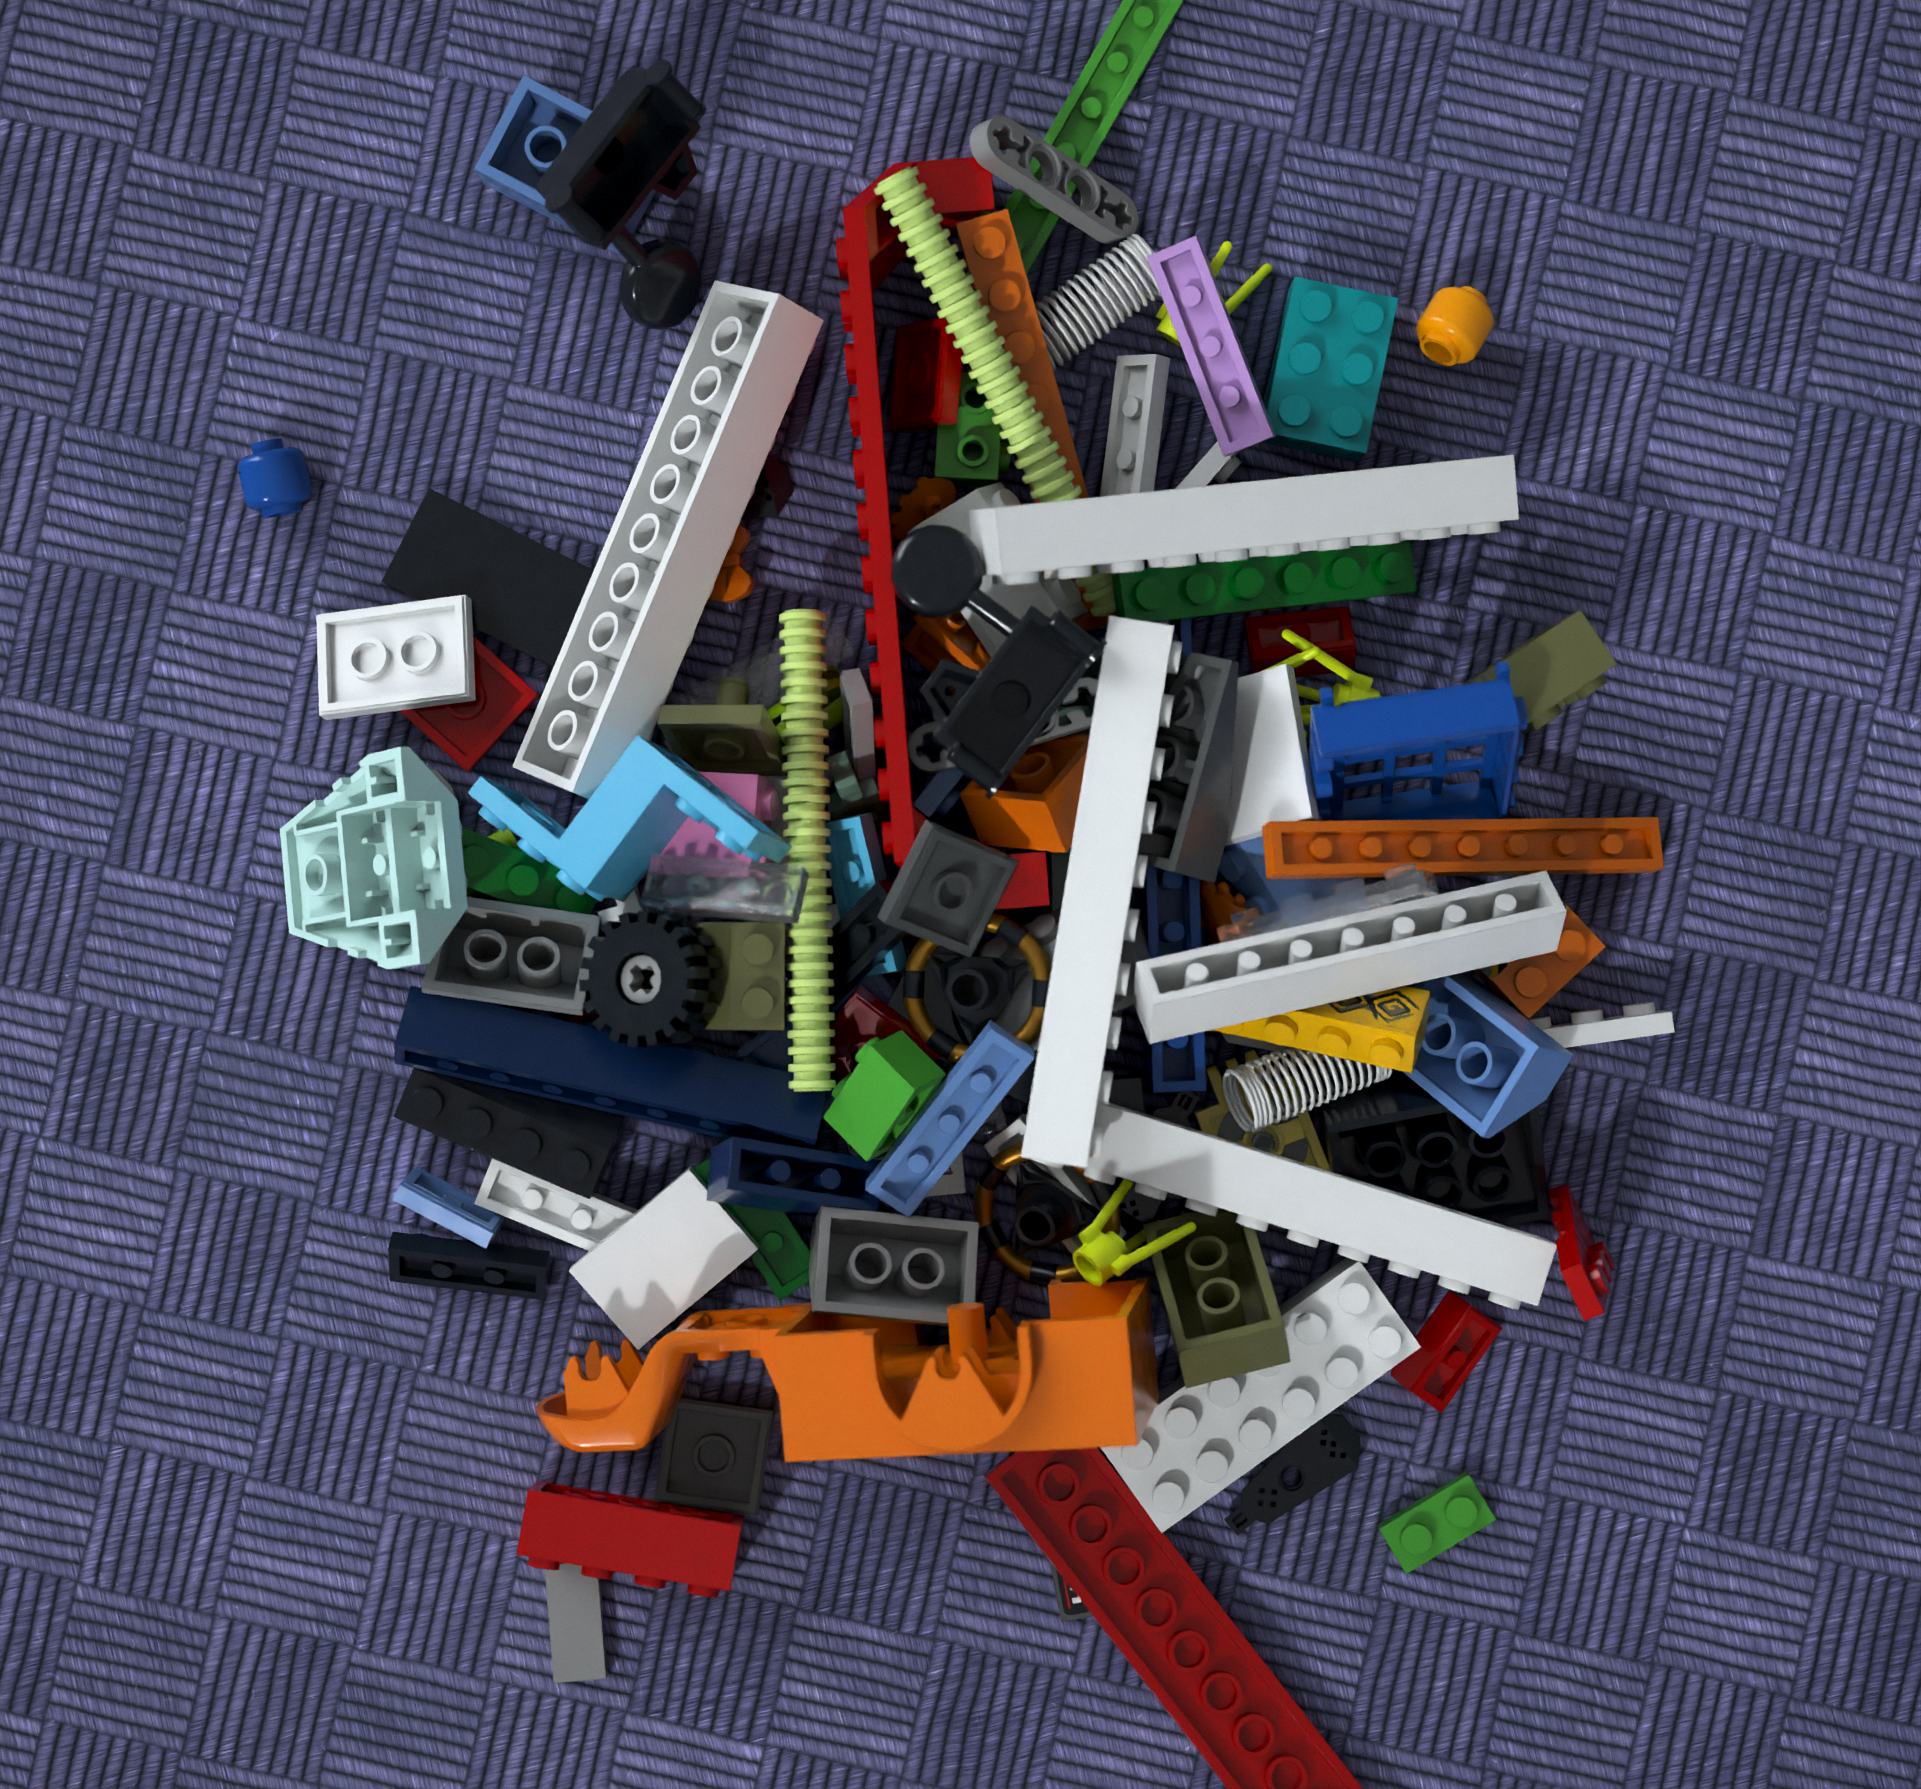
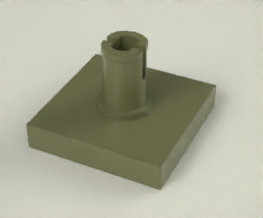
M724 677L720 679L715 705H661L658 726L675 754L698 772L787 776V772L782 771V763L787 762V756L782 755V747L785 744L764 705H748L751 688L748 687L749 684L744 679L737 677Z

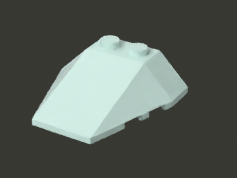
M397 747L368 754L359 762L360 769L351 777H341L332 785L333 792L324 800L312 801L280 829L289 933L325 947L344 949L348 951L347 955L355 958L374 960L378 962L377 966L385 969H399L429 964L468 908L466 893L467 877L464 871L461 839L462 824L459 818L458 800L410 747Z

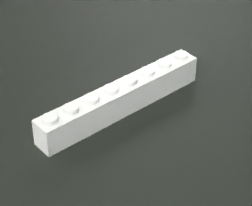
M1547 871L1537 872L1136 962L1133 1003L1149 1044L1554 952L1558 948L1567 911Z

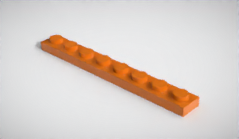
M1008 209L957 223L955 227L968 273L974 278L972 283L973 290H980L982 297L978 300L981 306L987 305L990 312L987 314L989 321H996L998 327L994 331L997 337L1003 335L1005 343L1002 345L1004 351L1010 350L1013 354L1010 362L1013 367L1019 366L1021 373L1017 376L1020 382H1027L1029 388L1025 392L1028 397L1034 396L1036 404L1033 405L1035 411H1042L1044 418L1041 420L1043 427H1050L1052 433L1048 437L1050 441H1057L1059 449L1056 450L1058 456H1065L1067 463L1064 465L1066 471L1072 470L1074 479L1071 482L1073 486L1079 485L1082 493L1079 495L1080 499L1089 498ZM1029 483V487H1030V491H1031V490L1033 489V487H1032L1031 483ZM1038 498L1033 499L1034 503H1040ZM1070 578L1076 584L1075 580L1077 578ZM1078 587L1081 594V602L1088 611L1075 622L1082 629L1088 631L1108 625L1109 616L1117 617L1116 611L1103 617L1093 616L1090 611L1093 607L1092 602H1086L1083 598V594L1086 592L1085 588Z
M1658 817L1270 821L1262 826L1267 879L1528 875L1547 871L1548 874L1654 873L1664 869Z

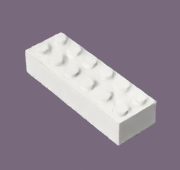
M1345 1258L1279 1306L1285 1326L1291 1362L1190 1388L1185 1387L1183 1376H1181L1159 1392V1400L1137 1446L1100 1447L1161 1533L1165 1532L1421 1348L1361 1262Z

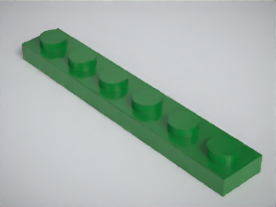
M1410 540L1393 544L1350 546V548L1338 550L1302 551L1299 554L1248 557V559L1236 561L1199 562L1197 565L1181 567L1144 568L1145 570L1111 574L1117 617L1159 623L1165 619L1176 621L1417 592Z

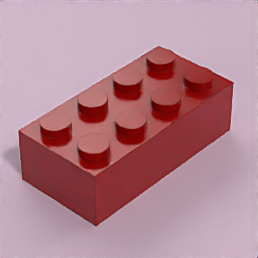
M538 1480L527 1492L516 1555L529 1557L527 1565L535 1568L559 1570L560 1564L568 1563L582 1566L580 1574L588 1577L612 1579L613 1573L621 1572L635 1575L634 1583L637 1585L665 1588L666 1582L673 1581L688 1584L687 1592L690 1594L715 1598L719 1596L720 1590L730 1591L745 1516Z

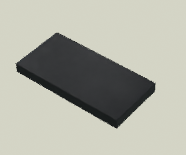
M428 488L382 582L419 601L467 595L472 600L473 628L554 667L594 570Z

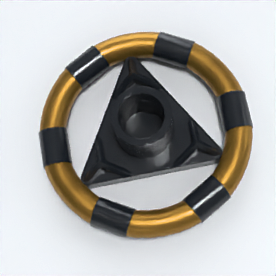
M993 912L984 931L996 933L1019 949L1026 959L971 956L970 958L957 954H933L940 945L920 938L914 946L904 970V1004L913 1028L931 1049L945 1059L955 1063L960 1060L990 1020L994 1023L998 1021L1030 969L1033 975L1032 1008L1022 1027L1012 1035L1031 1046L1041 1034L1051 975L1050 963L1043 948L1029 930L1010 917ZM928 961L931 963L970 1046L960 1044L937 1028L928 1015L923 1000L925 968Z
M1023 1142L1003 1149L991 1158L978 1178L974 1194L975 1220L979 1222L978 1231L988 1250L1007 1269L1034 1283L1048 1285L1052 1279H1062V1282H1078L1083 1280L1084 1277L1079 1273L1074 1263L1060 1266L1031 1261L1024 1256L1078 1235L1087 1228L1114 1193L1112 1185L1084 1176L1085 1168L1065 1165L1074 1170L1087 1182L1094 1199L1100 1207V1210H1098L1052 1175L1031 1161L1032 1159L1022 1158ZM1018 1164L1014 1250L1008 1244L994 1217L993 1197L996 1188L1008 1170ZM1119 1206L1101 1230L1103 1234L1108 1231L1120 1234L1121 1213Z

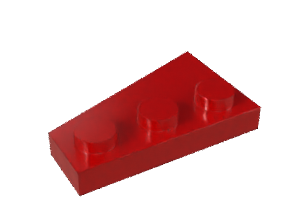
M1565 1183L1549 1190L1548 1195L1552 1206L1556 1210V1212L1551 1214L1553 1224L1560 1237L1556 1240L1560 1271L1583 1320L1586 1321L1605 1313L1608 1294L1611 1293L1610 1284L1614 1281L1612 1271L1616 1270V1266L1605 1242L1595 1243L1568 1184Z

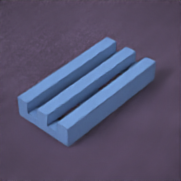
M415 1167L399 1184L392 1199L485 1249L493 1241L496 1234L500 1232L507 1218L474 1204L477 1197L419 1167Z

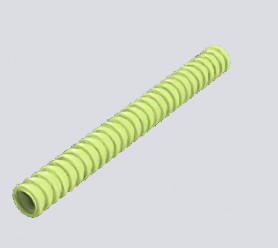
M909 166L877 183L878 187L874 189V192L877 196L883 195L886 202L882 204L884 211L890 210L893 218L890 219L891 225L893 227L899 226L902 233L898 235L900 242L906 241L909 249L906 250L907 256L915 257L917 264L914 265L916 273L922 271L925 277L921 282L923 287H930L933 292L929 297L931 302H938L941 308L937 312L939 318L945 317L948 322L945 330L948 334L954 333L956 340L953 341L955 349L961 348L964 353L961 356L962 363L970 364L972 370L968 374L971 379L977 378L979 385L976 387L978 394H985L987 398L984 402L986 409L992 408L995 413L992 416L993 423H1000L1002 430L999 432L1001 438H1008L1010 445L1007 447L1009 454L1015 453L1018 458L1015 461V466L1017 469H1024L1026 474L1022 479L1025 484L1031 483L1033 487L1030 491L1031 497L1033 499L1038 498L1040 503L1080 499L1079 495L1082 493L1079 485L1073 486L1071 482L1074 479L1072 470L1066 471L1064 465L1067 463L1065 456H1058L1056 452L1059 449L1057 441H1050L1048 437L1052 433L1050 427H1043L1041 420L1044 418L1042 411H1035L1033 407L1036 404L1034 396L1028 397L1025 392L1029 388L1027 382H1020L1017 376L1021 373L1019 366L1013 367L1010 362L1013 354L1010 350L1004 351L1002 345L1005 343L1003 335L997 337L994 330L998 325L995 320L989 321L987 314L990 312L987 305L981 306L978 299L982 297L980 290H973L971 284L974 282V278L972 275L966 276L963 270L967 266L964 259L958 261L955 253L959 249L956 244L950 245L947 238L951 236L949 229L943 230L939 223L943 220L940 213L934 214L931 207L935 205L933 198H926L923 191L927 189L925 182L919 184L916 175L919 174L918 168H911ZM1091 565L1092 576L1079 577L1075 582L1078 587L1085 588L1086 592L1083 594V598L1086 602H1092L1093 607L1090 609L1092 615L1103 617L1116 611L1112 572L1096 574V565Z
M791 609L779 614V623L784 624V629L779 631V639L785 641V646L780 647V656L785 657V663L780 664V672L785 673V679L780 681V688L786 690V696L781 697V705L786 707V712L781 714V722L786 723V729L781 731V738L787 740V745L782 747V755L787 756V762L782 763V771L787 772V779L782 780V787L788 789V795L783 797V805L788 806V812L783 813V821L788 822L789 828L783 830V837L789 839V844L792 846L786 854L789 855V862L784 863V871L789 872L790 879L784 880V887L790 889V896L785 897V904L790 905V913L785 914V921L790 922L791 929L785 931V937L791 938V946L786 947V954L791 955V963L786 964V971L792 974V980L786 981V987L792 989V996L787 997V1005H792V1013L787 1014V1021L793 1023V1030L787 1031V1037L793 1039V1047H788V1055H793V1064L788 1065V1071L794 1072V1081H789L788 1086L789 1089H794V1092L831 1091V1088L836 1087V1080H831L830 1071L836 1070V1064L830 1063V1055L835 1054V1046H830V1038L835 1037V1030L830 1029L829 1021L835 1020V1014L829 1012V1004H834V996H829V988L834 987V980L828 979V971L834 969L833 963L828 962V954L833 953V946L828 945V938L833 936V929L827 928V921L832 920V912H827V904L832 903V896L827 895V888L832 886V880L826 878V871L831 870V862L826 861V855L831 853V846L826 845V838L831 836V830L825 828V821L830 820V812L825 811V805L830 804V796L825 795L824 788L830 786V780L824 778V772L829 771V763L824 761V755L829 754V746L823 745V739L829 737L828 729L823 728V722L828 721V713L823 712V706L828 704V697L822 695V689L827 688V680L822 678V673L827 671V663L822 662V656L827 655V647L821 645V640L826 639V630L821 629V624L826 622V614L816 609Z

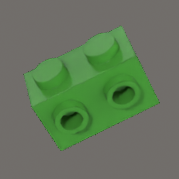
M961 372L957 424L937 427L935 477L950 480L954 485L985 487L998 483V473L1009 474L1010 454L1007 447L1010 445V442H1000L999 432L1001 431L1000 423H993L992 416L995 413L992 408L986 409L984 402L987 400L985 394H978L976 387L979 385L977 378L971 379L966 372Z
M902 1030L882 1040L879 1037H874L858 1051L855 1057L858 1065L852 1073L844 1077L833 1089L831 1095L835 1100L823 1116L866 1162L891 1149L946 1075Z

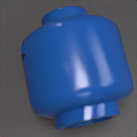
M282 438L251 444L253 454L243 457L238 463V473L247 507L254 511H261L262 518L278 517L303 511L302 502L307 501L312 495L311 481L303 451L295 447L284 448Z

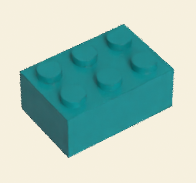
M1294 277L1287 292L1264 403L1276 437L1261 443L1359 463L1367 453L1398 298Z

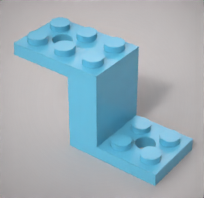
M639 735L634 738L568 828H565L522 792L480 776L468 792L470 796L483 805L478 813L486 821L502 831L508 828L521 837L517 845L537 861L543 863L547 860L561 869L556 877L567 887L580 895L586 892L601 902L605 896L625 902L688 816L699 823L703 821L717 830L714 836L720 842L739 855L744 853L755 862H758L763 856L780 863L792 847L674 752Z

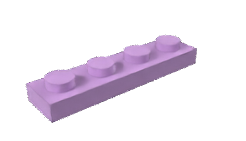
M1193 236L1147 256L1223 456L1232 455L1276 437L1199 236Z

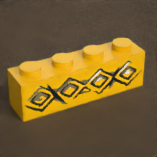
M1401 986L1213 1029V1031L1413 1073L1427 1030L1430 991Z

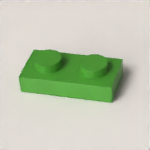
M1465 1471L1376 1526L1402 1569L1408 1574L1492 1523L1496 1518L1470 1475Z

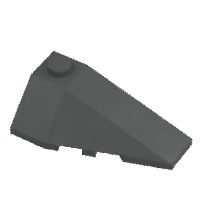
M1191 652L1168 695H1174L1169 728L1158 726L1155 747L1165 749L1161 780H1149L1146 801L1157 802L1152 835L1141 833L1138 855L1148 856L1147 865L1215 883L1229 832L1238 662Z

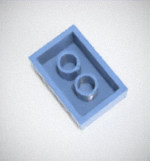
M523 75L474 170L483 184L571 229L558 214H551L545 208L546 200L537 191V186L543 174L593 111ZM655 190L650 192L625 224V227L632 235L656 192ZM612 243L607 247V249L622 256Z

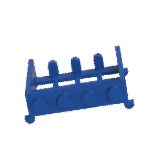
M1508 662L1495 663L1496 680L1343 702L1340 707L1333 704L1334 697L1331 687L1320 688L1321 705L1311 706L1309 762L1317 809L1323 821L1506 819L1507 809L1514 808L1515 806L1512 783H1518L1519 781L1516 757L1523 756V742L1520 730L1527 729L1525 702L1522 696L1514 697L1509 677L1510 668ZM1484 744L1482 757L1445 762L1446 750ZM1433 752L1432 764L1395 769L1396 757ZM1383 759L1381 772L1344 777L1346 764ZM1480 769L1479 781L1442 786L1444 774ZM1431 776L1430 788L1393 794V783L1396 781ZM1381 784L1380 796L1343 801L1344 789Z

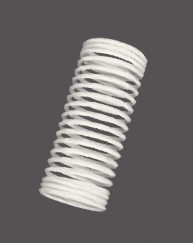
M1132 234L1131 237H1127V240L1120 242L1119 248L1112 247L1111 253H1104V259L1097 258L1096 264H1089L1088 270L1081 269V275L1074 274L1073 281L1066 280L1065 286L1058 285V292L1051 291L1050 297L1043 296V303L1035 302L1038 318L1046 331L1045 333L1042 329L1053 372H1056L1054 361L1060 366L1064 364L1061 355L1066 360L1071 361L1069 350L1073 354L1079 355L1077 345L1081 349L1086 350L1085 340L1089 344H1094L1092 334L1096 338L1102 339L1100 329L1104 333L1109 334L1108 324L1113 328H1117L1116 319L1124 323V314L1128 317L1133 315L1131 308L1136 312H1140L1139 303L1147 307V298L1155 301V295L1162 296L1147 256L1154 254V251L1138 234ZM1116 253H1118V254L1121 256V258H1122V260H1123L1125 266H1124L1123 263L1117 258ZM1108 258L1114 262L1117 271L1110 265ZM1101 264L1106 267L1110 277L1102 270ZM1093 269L1099 273L1102 282L1095 276ZM1086 275L1091 278L1096 290L1087 281ZM1078 280L1083 283L1088 295L1080 287ZM1070 285L1077 291L1081 301L1072 292ZM1063 291L1069 296L1073 306L1065 299ZM1055 296L1062 302L1067 314L1058 305ZM1047 302H1049L1054 307L1060 320L1050 310ZM1040 308H1042L1047 313L1054 328L1042 315Z
M1287 1046L1286 1048H1280L1278 1052L1274 1051L1269 1055H1263L1261 1058L1248 1061L1245 1065L1242 1064L1227 1069L1223 1076V1091L1235 1121L1243 1130L1251 1134L1263 1130L1265 1127H1271L1272 1123L1279 1124L1280 1120H1287L1289 1116L1295 1117L1297 1113L1304 1114L1305 1110L1320 1107L1322 1103L1328 1104L1330 1100L1345 1097L1346 1093L1353 1094L1354 1090L1358 1091L1362 1087H1369L1370 1084H1377L1380 1081L1389 1079L1393 1069L1376 1066L1375 1069L1371 1064L1353 1061L1359 1071V1079L1355 1073L1352 1061L1343 1059L1351 1075V1082L1347 1077L1341 1058L1334 1057L1336 1066L1343 1078L1342 1084L1331 1058L1328 1055L1322 1054L1334 1080V1088L1321 1060L1320 1053L1307 1051L1306 1054L1304 1050ZM1296 1051L1299 1052V1058L1295 1054ZM1287 1054L1291 1056V1061L1287 1058ZM1312 1055L1315 1058L1320 1073L1326 1083L1327 1091L1322 1086L1319 1074L1316 1070V1067L1313 1064ZM1279 1057L1283 1060L1282 1064L1279 1062ZM1304 1059L1309 1065L1312 1077L1317 1085L1319 1095L1313 1088L1311 1078L1308 1074V1071L1305 1068ZM1296 1063L1302 1071L1303 1078L1309 1088L1310 1097L1305 1091ZM1288 1066L1294 1075L1296 1084L1301 1093L1302 1100L1296 1093V1089L1288 1072ZM1255 1068L1258 1069V1075L1254 1072ZM1280 1070L1286 1079L1287 1085L1293 1097L1294 1104L1290 1100L1286 1088L1283 1084V1081L1280 1076ZM1272 1074L1276 1079L1279 1089L1283 1095L1285 1106L1279 1098V1095L1272 1080ZM1263 1076L1267 1081L1271 1093L1275 1099L1277 1110L1272 1104L1269 1094L1266 1090ZM1238 1080L1242 1084L1246 1102L1254 1115V1120L1250 1117L1242 1102Z

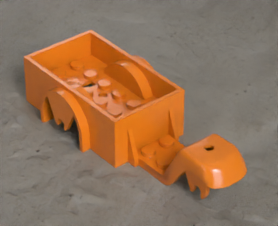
M1149 1278L1107 1280L1101 1286H1095L1088 1281L1062 1282V1279H1052L1048 1284L1050 1319L1021 1321L1018 1327L1004 1306H999L996 1309V1314H993L989 1319L991 1328H986L983 1303L968 1302L950 1305L947 1307L950 1340L948 1345L928 1346L920 1323L812 1313L811 1302L786 1304L785 1306L697 1311L683 1320L675 1331L666 1334L657 1341L650 1350L645 1362H643L637 1349L628 1338L622 1341L620 1348L622 1353L621 1359L616 1363L610 1354L602 1355V1347L599 1340H593L585 1356L586 1376L582 1373L579 1357L572 1356L563 1374L565 1392L543 1399L537 1404L535 1409L543 1427L554 1441L564 1448L580 1453L639 1450L644 1448L671 1422L696 1356L701 1361H714L728 1358L730 1351L750 1350V1357L763 1359L779 1395L785 1462L1137 1446L1159 1400Z

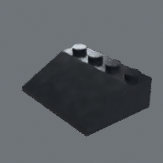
M506 1005L507 1008L524 1012L533 1010L532 1008ZM549 1011L557 1015L559 1020L569 1021L570 1018L575 1016L573 1014ZM413 1068L393 1116L587 1199H590L598 1192L629 1118L619 1114Z
M1407 1075L1389 1078L1377 1084H1370L1369 1087H1362L1358 1091L1354 1090L1353 1094L1346 1093L1345 1097H1338L1337 1100H1330L1328 1104L1322 1103L1320 1107H1317L1323 1150L1331 1172L1505 1226L1550 1218L1539 1105L1489 1139L1480 1136Z

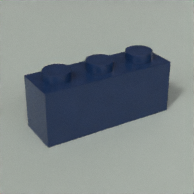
M732 1136L711 1148L707 1201L816 1217L821 1206L879 1212L880 1199L865 1190V1183L881 1160L871 1159L866 1162L859 1156Z

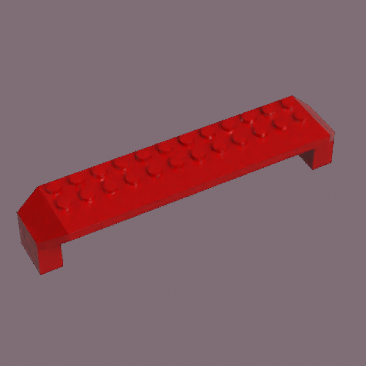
M974 157L894 163L843 208L845 237L836 238L840 281L849 280V290L840 291L842 323L844 325V333L853 332V343L844 344L846 375L848 376V385H857L858 396L848 397L852 437H861L862 449L852 450L856 489H865L866 496L865 503H857L858 529L861 542L869 541L870 556H861L862 580L865 594L873 593L874 609H865L867 641L869 646H877L879 662L869 663L871 693L873 698L882 699L883 715L873 716L875 744L877 751L886 750L887 768L878 769L880 801H883V803L890 802L891 821L882 822L883 847L885 855H894V862L899 868H902L924 821L927 819L913 807L898 604L890 579L891 560L894 553L889 517L890 503L873 293L907 255L906 250L909 249L906 241L900 242L898 235L902 232L898 225L894 227L891 225L890 219L893 218L890 210L884 211L882 204L886 201L882 194L877 196L874 189L878 187L877 183L909 166L911 168L917 167L919 174L916 175L919 184L925 182L927 189L923 191L926 198H933L935 205L931 207L934 214L940 213L943 217V220L939 222L942 229H949L951 236L958 235L955 224L995 212L992 173L977 163ZM1046 851L1008 854L1019 862L995 910L1049 906Z

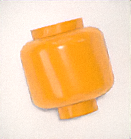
M1469 286L1461 288L1445 287L1434 294L1420 316L1416 326V334L1420 342L1421 351L1433 362L1443 366L1465 364L1477 356L1492 332L1495 320L1491 309L1487 305L1485 296L1477 289Z

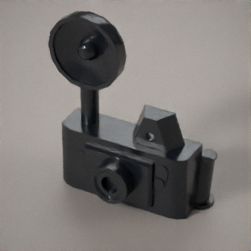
M667 60L656 61L648 69L633 66L615 82L582 126L574 133L568 144L543 174L537 186V191L546 200L545 208L551 214H558L583 243L606 250L612 243L627 260L622 270L619 287L622 305L629 318L641 326L658 330H667L680 325L693 312L699 300L702 286L700 266L692 252L677 242L664 239H655L641 245L625 227V224L652 190L677 200L698 173L688 143L701 128L697 120L705 114L706 106L700 103L672 74L673 67Z
M928 525L913 530L899 543L891 560L890 579L896 596L909 610L929 618H945L960 613L967 607L1007 637L982 671L942 660L920 689V692L942 723L931 740L948 752L946 760L950 761L988 791L985 797L990 800L1087 668L1105 647L1107 641L1103 638L1098 642L1066 616L1062 610H1056L1050 617H1047L1031 605L1019 620L979 589L983 578V562L978 548L968 536L950 526ZM951 686L954 688L955 693L953 696L945 694L946 687Z

